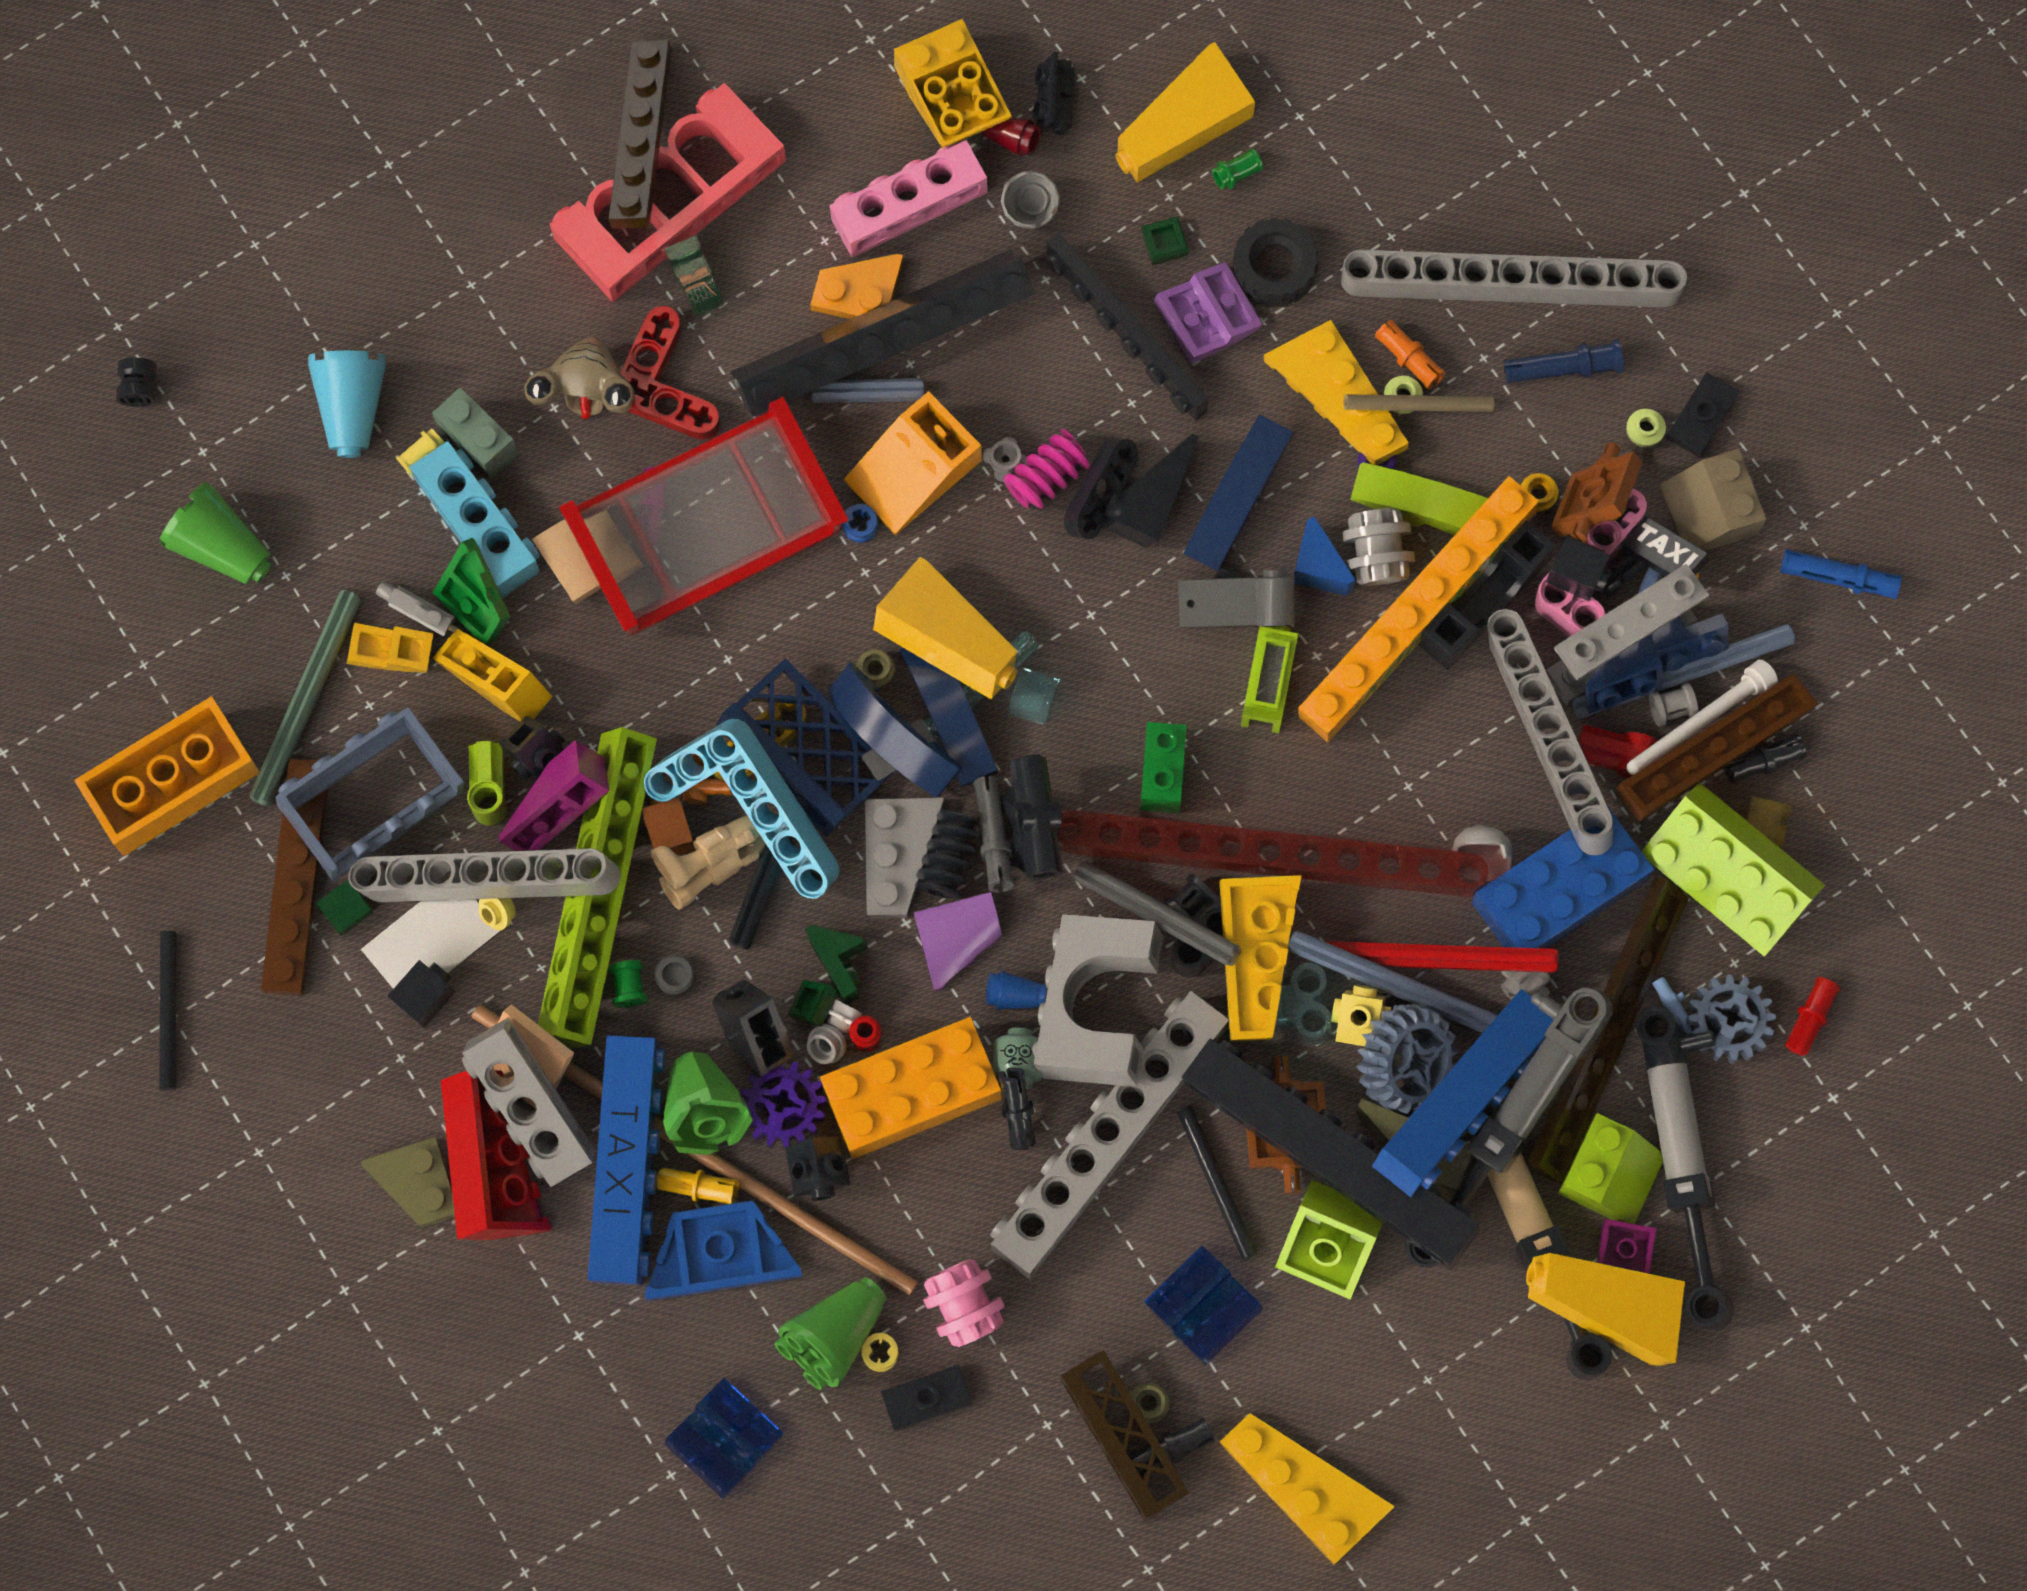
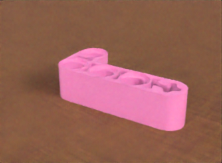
M1632 489L1626 509L1630 508L1633 512H1628L1620 524L1616 520L1605 521L1594 525L1590 529L1585 544L1610 555L1607 564L1622 548L1621 543L1643 519L1647 502L1641 492ZM1605 534L1611 539L1612 544L1607 546L1600 545L1594 540L1593 536ZM1549 573L1542 580L1535 596L1534 604L1537 612L1568 637L1585 628L1576 621V616L1581 614L1588 615L1596 621L1605 615L1603 606L1593 597H1591L1590 601H1587L1546 583ZM1551 590L1557 591L1563 596L1564 601L1552 603L1545 597L1544 593Z

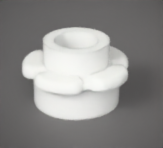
M834 999L828 1011L830 1016L826 1023L848 1034L851 1023L856 1018L862 1016V1013Z

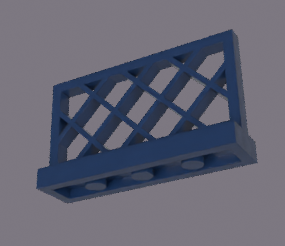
M786 658L739 701L730 705L722 713L716 724L718 726L726 720L739 719L750 727L810 821L826 837L833 833L841 822L895 773L894 771L880 781L876 780V778H858V760H863L862 755L873 748L859 736L840 712ZM782 673L795 684V696L774 695V680ZM768 687V694H760ZM751 701L768 702V720H754L744 708ZM774 703L795 704L796 722L775 721ZM802 704L816 705L823 712V724L802 722ZM775 729L796 730V748H782L775 741ZM802 731L823 732L824 750L803 749ZM830 732L844 733L851 739V751L830 750ZM725 735L734 744V741L729 736ZM803 757L824 758V776H810L803 769ZM830 758L851 759V778L831 777ZM831 785L852 786V801L844 808L831 797ZM858 786L866 787L863 791L859 793Z

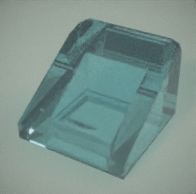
M1023 668L1011 695L1009 713L1044 724L1048 718L1060 679Z

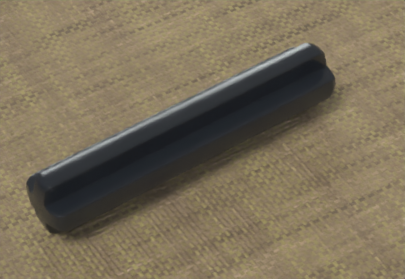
M766 843L729 937L730 944L740 949L748 950L750 948L781 867Z

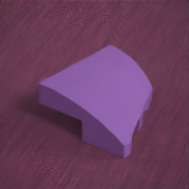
M991 892L914 912L934 992L942 990L951 978L963 968L966 969L983 950L990 948L1002 937Z

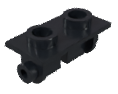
M1056 51L1037 67L1035 85L1038 86V99L1035 101L1032 117L1036 121V125L1040 127L1041 133L1047 128H1052L1053 134L1066 135L1068 129L1072 127L1073 102L1060 99V95L1066 97L1074 95L1075 68L1072 67L1070 60H1058V52Z

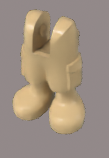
M747 815L725 826L716 827L714 830L695 838L696 840L693 842L696 851L693 853L679 856L666 846H658L651 850L652 859L663 875L659 878L661 887L675 908L680 910L688 906L709 884L712 883L718 886L730 876L736 874L741 867H745L759 859V855L764 850L765 842Z

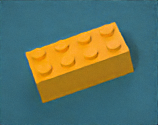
M211 696L74 781L113 845L123 856H126L255 777L260 771L222 710Z
M971 1017L820 1076L824 1092L852 1160L1002 1100L1000 1086Z

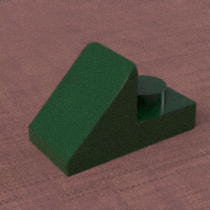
M815 925L805 928L807 939L835 989L838 990L843 1003L848 1005L859 999L856 986L860 985L861 981L852 964L843 965V962L867 950V941L860 937Z

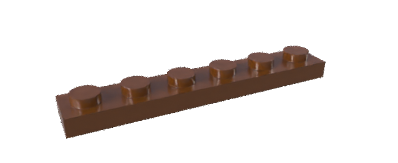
M1793 673L1623 781L1614 791L1640 822L1813 711L1818 703Z
M289 759L286 782L296 776L302 779L313 771L312 766L318 760ZM328 789L296 810L320 844H322ZM283 813L261 991L269 994L303 996L319 861Z

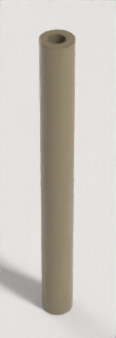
M1345 394L1343 407L1345 410L1493 412L1495 401L1493 397Z

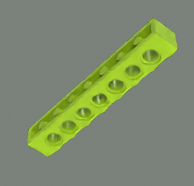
M624 727L601 733L597 753L605 757L609 791L584 812L576 849H597L617 864L620 869L621 878L615 890L608 894L565 897L538 1025L569 1049L591 1046L646 793L644 778L651 769L657 738ZM602 865L593 870L591 878L596 877L600 873Z

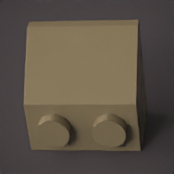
M1739 449L1701 460L1659 485L1677 535L1703 551L1758 535L1766 521V516Z

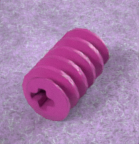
M1061 428L1062 436L1054 434L1050 437V446L1046 444L1039 446L1038 455L1030 454L1026 457L1027 466L1020 463L1015 467V475L1008 473L1003 477L1006 487L1023 507L1028 509V505L1033 504L1037 508L1042 509L1044 504L1040 495L1044 494L1050 499H1054L1056 495L1052 488L1053 484L1064 490L1067 488L1063 477L1065 474L1076 480L1079 478L1075 468L1077 464L1086 470L1090 468L1084 449L1065 429Z

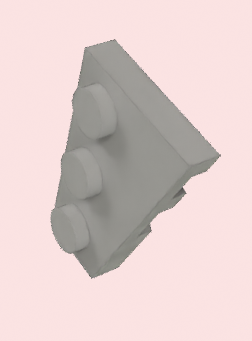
M944 798L865 800L867 919L908 917L917 889L915 883H919L916 873L919 869L923 868L921 859L928 852L927 842L933 839L932 828L937 824V814L943 808Z

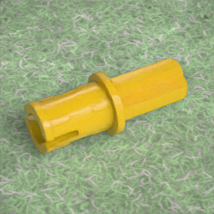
M662 1168L657 1175V1189L692 1196V1201L695 1202L703 1199L724 1204H734L738 1196L739 1180L705 1174L704 1170L700 1169L696 1173Z

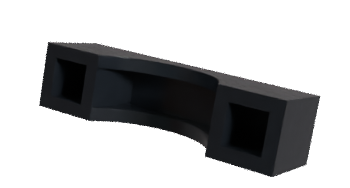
M1526 520L1503 544L1478 579L1457 600L1448 603L1422 631L1419 646L1444 668L1449 670L1488 628L1487 624L1490 616L1498 610L1506 609L1549 563L1556 545Z

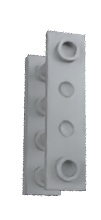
M1687 563L1554 647L1562 660L1546 669V673L1552 686L1566 706L1572 703V700L1586 694L1585 685L1595 671L1604 663L1679 616L1685 627L1697 622L1698 619L1691 611V608L1707 599L1709 594Z

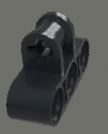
M1193 874L1186 878L1187 883L1172 898L1167 897L1162 902L1206 928L1211 921H1222L1221 897H1218L1203 881ZM1177 939L1173 944L1172 967L1176 973L1183 977L1190 978L1199 975L1215 960L1194 948L1199 952L1201 958L1196 963H1185L1179 957L1180 951L1184 948L1194 947L1180 939Z

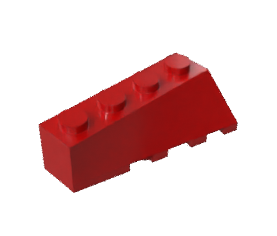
M466 1070L441 1080L457 1239L494 1240L552 1231L548 1217L542 1218L537 1198H540L541 1194L537 1181L531 1183L524 1159L529 1158L528 1152L522 1144L518 1146L510 1137L506 1127L509 1123L501 1111L495 1112L488 1104L484 1094L486 1088L478 1077L472 1078ZM495 1070L499 1076L504 1077L503 1071Z

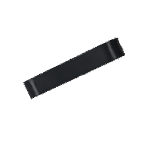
M1110 437L1102 444L1065 513L1064 526L1070 536L1093 539L1100 533L1108 518L1106 509L1114 494L1119 495L1122 492L1137 464L1138 449L1132 440ZM1103 478L1106 483V491L1099 498L1096 488L1099 480Z

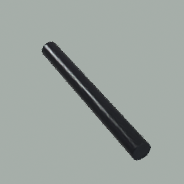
M161 931L159 1090L172 1091L176 1089V932Z
M1192 1106L1185 1107L1179 1110L1177 1114L1242 1260L1257 1255L1256 1249Z

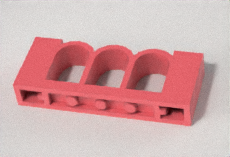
M725 83L716 90L710 89L705 92L696 105L697 113L688 114L679 119L670 130L667 139L668 148L663 146L659 148L657 169L663 168L673 171L698 197L670 220L653 203L650 222L657 231L635 249L627 253L598 221L600 212L611 203L614 180H607L597 185L589 194L586 207L580 201H577L571 207L566 206L559 210L554 216L553 222L550 223L554 240L612 302L622 296L786 162L784 145ZM696 136L711 137L738 163L737 166L711 187L679 154L682 145L687 140Z

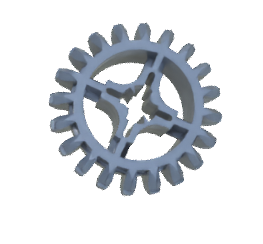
M1403 1004L1394 1005L1393 1010L1382 1011L1381 1020L1371 1021L1373 1029L1371 1034H1362L1366 1040L1365 1048L1357 1050L1363 1056V1061L1355 1067L1364 1073L1359 1082L1367 1088L1366 1095L1375 1100V1103L1379 1104V1106L1399 1114L1414 1113L1455 1066L1452 1062V1057L1459 1050L1451 1045L1456 1035L1448 1030L1450 1023L1440 1018V1014L1436 1013V1011L1417 1004H1408L1407 1006ZM1417 1030L1420 1035L1417 1039L1412 1036L1411 1032ZM1402 1079L1404 1086L1398 1088L1395 1081Z

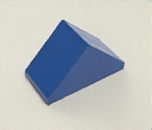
M1313 516L1306 523L1294 572L1295 584L1347 596L1353 592L1355 578Z

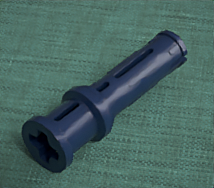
M1619 338L1613 339L1610 344L1588 347L1586 343H1582L1576 346L1574 351L1509 360L1504 359L1503 362L1504 374H1507L1505 376L1507 384L1579 373L1580 377L1590 378L1592 373L1615 370L1617 374H1620L1624 371L1623 353Z

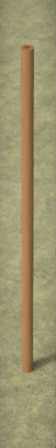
M481 1004L476 1007L472 1014L474 1020L487 1028L496 1025L500 1019V1016ZM570 1061L563 1076L602 1100L603 1082ZM655 1115L654 1129L660 1130V1138L674 1146L673 1140H670L666 1134L663 1120ZM685 1153L723 1178L739 1180L740 1189L907 1295L911 1296L917 1287L918 1281L716 1153L710 1155Z

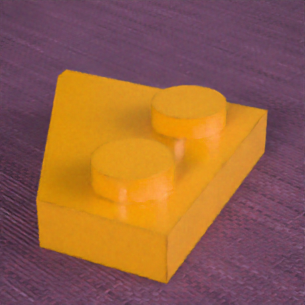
M893 254L820 270L810 304L811 310L852 319L893 301L904 261L903 255Z

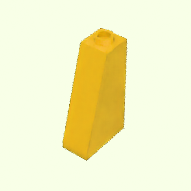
M1215 42L1208 45L1118 137V151L1115 154L1116 160L1125 174L1130 172L1137 183L1253 118L1255 101Z
M919 557L877 605L874 631L992 700L1001 688L1008 689L1014 681L1018 669L1014 667L1017 650L924 558Z
M1553 1253L1533 1257L1526 1274V1282L1529 1286V1299L1589 1332L1601 1336L1609 1343L1650 1365L1662 1366L1676 1363L1685 1281Z

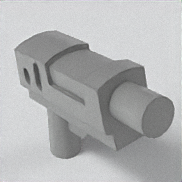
M384 581L378 586L376 595L388 601V606L444 637H446L449 630L452 632L456 631L457 627L452 625L456 619L455 616L401 586L395 588Z

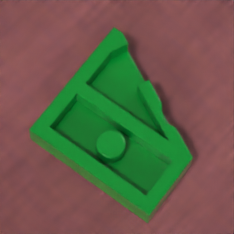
M473 538L463 541L432 593L481 643L487 646L495 642L510 614L477 542Z

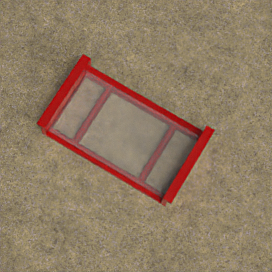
M784 397L769 403L768 412L577 506L573 500L559 506V510L624 633L629 632L630 637L838 534L841 525L849 520Z

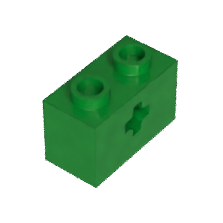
M1147 722L1140 811L1180 814L1187 725Z

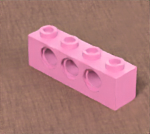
M967 140L957 145L954 143L943 149L940 148L936 155L923 161L917 159L909 162L903 167L902 171L890 177L884 175L874 179L867 188L861 191L842 194L830 205L831 220L853 258L988 193L987 176ZM939 175L950 178L945 184H937L932 181ZM907 191L916 194L915 198L907 201L900 199L898 196ZM870 208H878L883 211L876 217H869L864 214Z

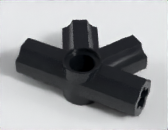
M1040 754L1014 758L1010 762L1013 787H1010L1006 795L1000 798L1002 812L1012 821L1014 830L1010 842L1012 848V856L1009 858L1010 866L1026 872V877L1033 880H1044L1059 876L1063 873L1058 841L1062 817L1058 800L1052 798L1047 759L1040 756Z

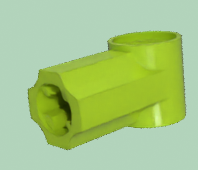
M479 741L468 746L469 791L467 800L476 820L483 825L492 826L503 821L508 811L505 799L504 749L499 743ZM486 797L497 798V802L491 808L481 809L478 807L481 800Z

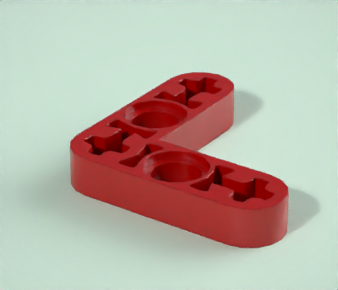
M667 306L655 307L646 316L620 371V374L632 386L637 385L641 395L650 398L648 408L645 407V398L635 395L634 404L628 412L693 438L709 439L718 432L720 427V419L716 407L706 400L658 382L680 336L681 324L678 314L672 308ZM666 318L669 319L671 329H663L659 337L660 345L655 341L658 334L655 322L662 323ZM646 350L654 351L659 356L658 361L651 367L640 366L637 363V357L641 352ZM667 397L676 400L678 406L672 414L663 415L656 410L659 400ZM685 405H689V414L701 418L703 413H708L711 423H703L701 428L697 427L693 417L684 415Z

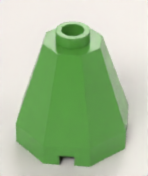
M688 1052L681 1055L675 1060L669 1071L663 1120L667 1136L670 1140H673L675 1148L680 1153L710 1155L719 1151L717 1144L727 1140L729 1146L738 1143L753 1121L750 1109L743 1097L707 1053Z

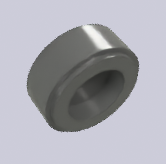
M670 955L663 958L657 964L654 974L658 988L664 994L671 997L687 994L694 986L696 979L691 962L680 955Z

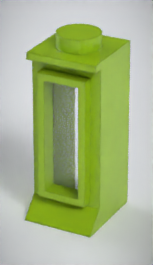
M1259 626L1242 714V727L1248 728L1250 719L1273 723L1272 732L1280 733L1298 633L1291 632V629L1287 626Z

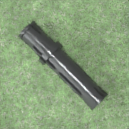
M984 776L976 779L973 783L983 839L980 853L982 860L986 862L989 890L999 893L998 884L1000 883V877L1002 891L1007 892L1014 887L1009 858L1012 856L1011 844L1006 841L999 780L996 777L988 776L989 786L987 791Z

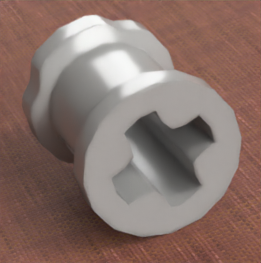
M1689 683L1682 684L1680 689L1659 694L1655 691L1649 694L1650 710L1658 727L1666 725L1667 720L1685 715L1691 718L1698 713L1697 700L1694 690Z

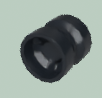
M130 357L121 359L118 362L117 374L121 378V384L116 389V401L130 407H148L155 403L156 391L152 386V381L156 378L157 364L145 358Z

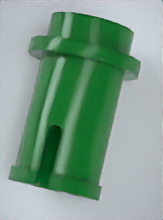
M1250 149L1226 163L1222 160L1219 161L1216 168L1212 169V175L1220 189L1228 188L1231 190L1235 188V183L1256 172L1262 171L1263 163L1259 154L1254 149Z

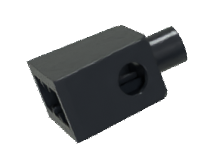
M743 980L729 989L720 991L714 997L712 1004L727 1041L761 1077L795 1056L775 1002L770 995L747 980ZM759 1035L763 1037L760 1043L755 1040V1037Z

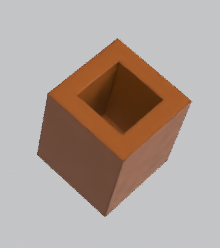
M679 797L665 802L653 799L648 803V807L642 808V814L653 849L658 846H666L679 856L696 851Z

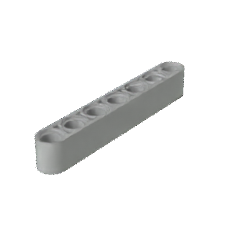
M1498 610L1490 616L1487 624L1489 646L1578 846L1589 855H1601L1607 852L1613 843L1611 813L1522 618L1513 610ZM1505 631L1514 633L1507 637L1498 635ZM1518 663H1524L1528 665L1527 667L1522 669L1512 667ZM1534 695L1543 697L1539 701H1529L1527 699ZM1546 728H1555L1558 730L1553 734H1545L1541 732ZM1564 760L1573 763L1568 767L1556 765V763ZM1579 793L1588 796L1584 800H1574L1571 798V796ZM1590 827H1600L1603 829L1598 834L1586 832Z
M591 848L363 857L352 864L348 873L351 886L375 902L604 895L615 890L621 878L620 869L617 864L597 849ZM602 865L600 873L596 877L591 878L593 870ZM564 867L561 876L554 880L555 872L559 868ZM526 868L525 875L516 881L518 873ZM489 869L487 877L479 882L481 874ZM451 871L449 879L442 883L445 874ZM414 872L413 879L405 885L407 877ZM377 874L376 880L369 886L370 879Z

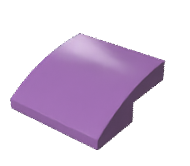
M1226 262L1193 274L1189 282L1160 292L1154 299L1155 305L1190 364L1239 342L1261 329L1263 325Z

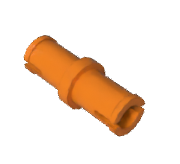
M1392 319L1387 321V325L1384 323L1378 329L1375 338L1398 358L1396 363L1401 368H1408L1428 390L1434 387L1432 383L1438 385L1441 382L1446 371L1441 369L1423 351L1424 346L1419 341H1412Z

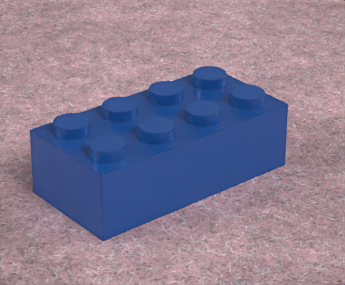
M1609 807L1608 809L1613 821V843L1607 852L1601 855H1589L1583 852L1570 829L1476 891L1472 904L1503 947L1548 948L1649 880L1654 868ZM1590 827L1586 830L1590 834H1598L1603 831L1600 827Z

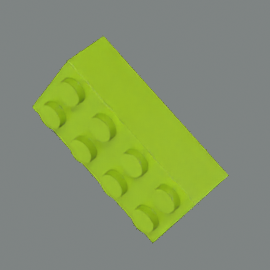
M1701 783L1682 799L1641 851L1651 864L1764 957L1780 941L1825 887V884Z

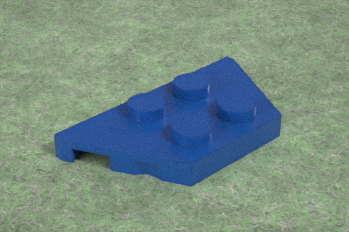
M754 1201L672 1213L664 1243L660 1247L656 1259L654 1272L649 1286L645 1290L646 1301L803 1278L800 1267L771 1228Z

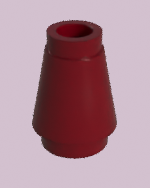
M1010 118L981 131V134L1018 156H1023L1024 154L1031 156L1038 146L1041 129L1039 126L1034 125L1032 120Z

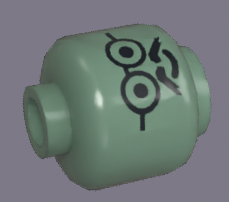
M1011 1028L1008 1029L1007 1035L998 1037L993 1044L992 1069L997 1080H999L1000 1072H1006V1069L1013 1067L1021 1068L1025 1071L1026 1089L1033 1088L1034 1083L1042 1079L1041 1072L1034 1066L1035 1056L1032 1051V1047L1038 1041V1038L1032 1036L1030 1029Z

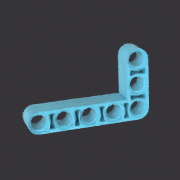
M739 719L724 721L663 758L646 774L644 787L647 794L657 801L665 802L719 771L800 895L806 898H818L837 880L839 865L745 722ZM723 735L729 736L734 741L735 748L725 743ZM692 754L698 755L703 760L704 767L694 761ZM745 769L753 771L757 781L749 779ZM662 772L671 777L673 785L663 779ZM767 802L777 807L779 815L772 813L768 809ZM788 836L795 837L799 841L801 848L793 846ZM810 869L817 871L823 881L816 880L811 875Z

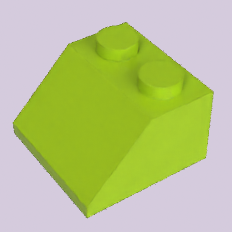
M1596 1113L1590 1122L1557 1194L1611 1220L1635 1224L1663 1163L1662 1152L1634 1130Z
M1311 1180L1275 1267L1351 1299L1383 1223L1333 1188Z

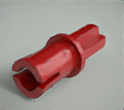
M1824 977L1816 978L1815 985L1804 1007H1799L1797 1010L1799 1017L1785 1043L1790 1052L1800 1056L1808 1054L1820 1027L1826 1026L1828 1023L1826 1015L1841 989L1838 984Z

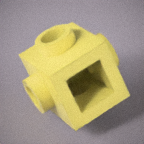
M1354 985L1353 991L1346 990L1342 994V999L1335 998L1332 1022L1338 1023L1336 1042L1360 1046L1366 1045V1040L1362 1034H1371L1373 1031L1371 1021L1381 1020L1382 1011L1392 1010V1007L1385 1006L1386 996L1377 995L1378 988ZM1356 1011H1364L1367 1020L1360 1019Z

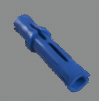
M1785 549L1780 567V573L1795 575L1823 583L1853 589L1852 593L1856 594L1867 592L1895 600L1898 596L1902 575L1877 571L1868 568V564H1847L1819 556L1799 553L1790 549Z

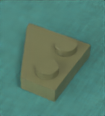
M436 1137L361 1161L362 1167L421 1228L455 1218L452 1186Z

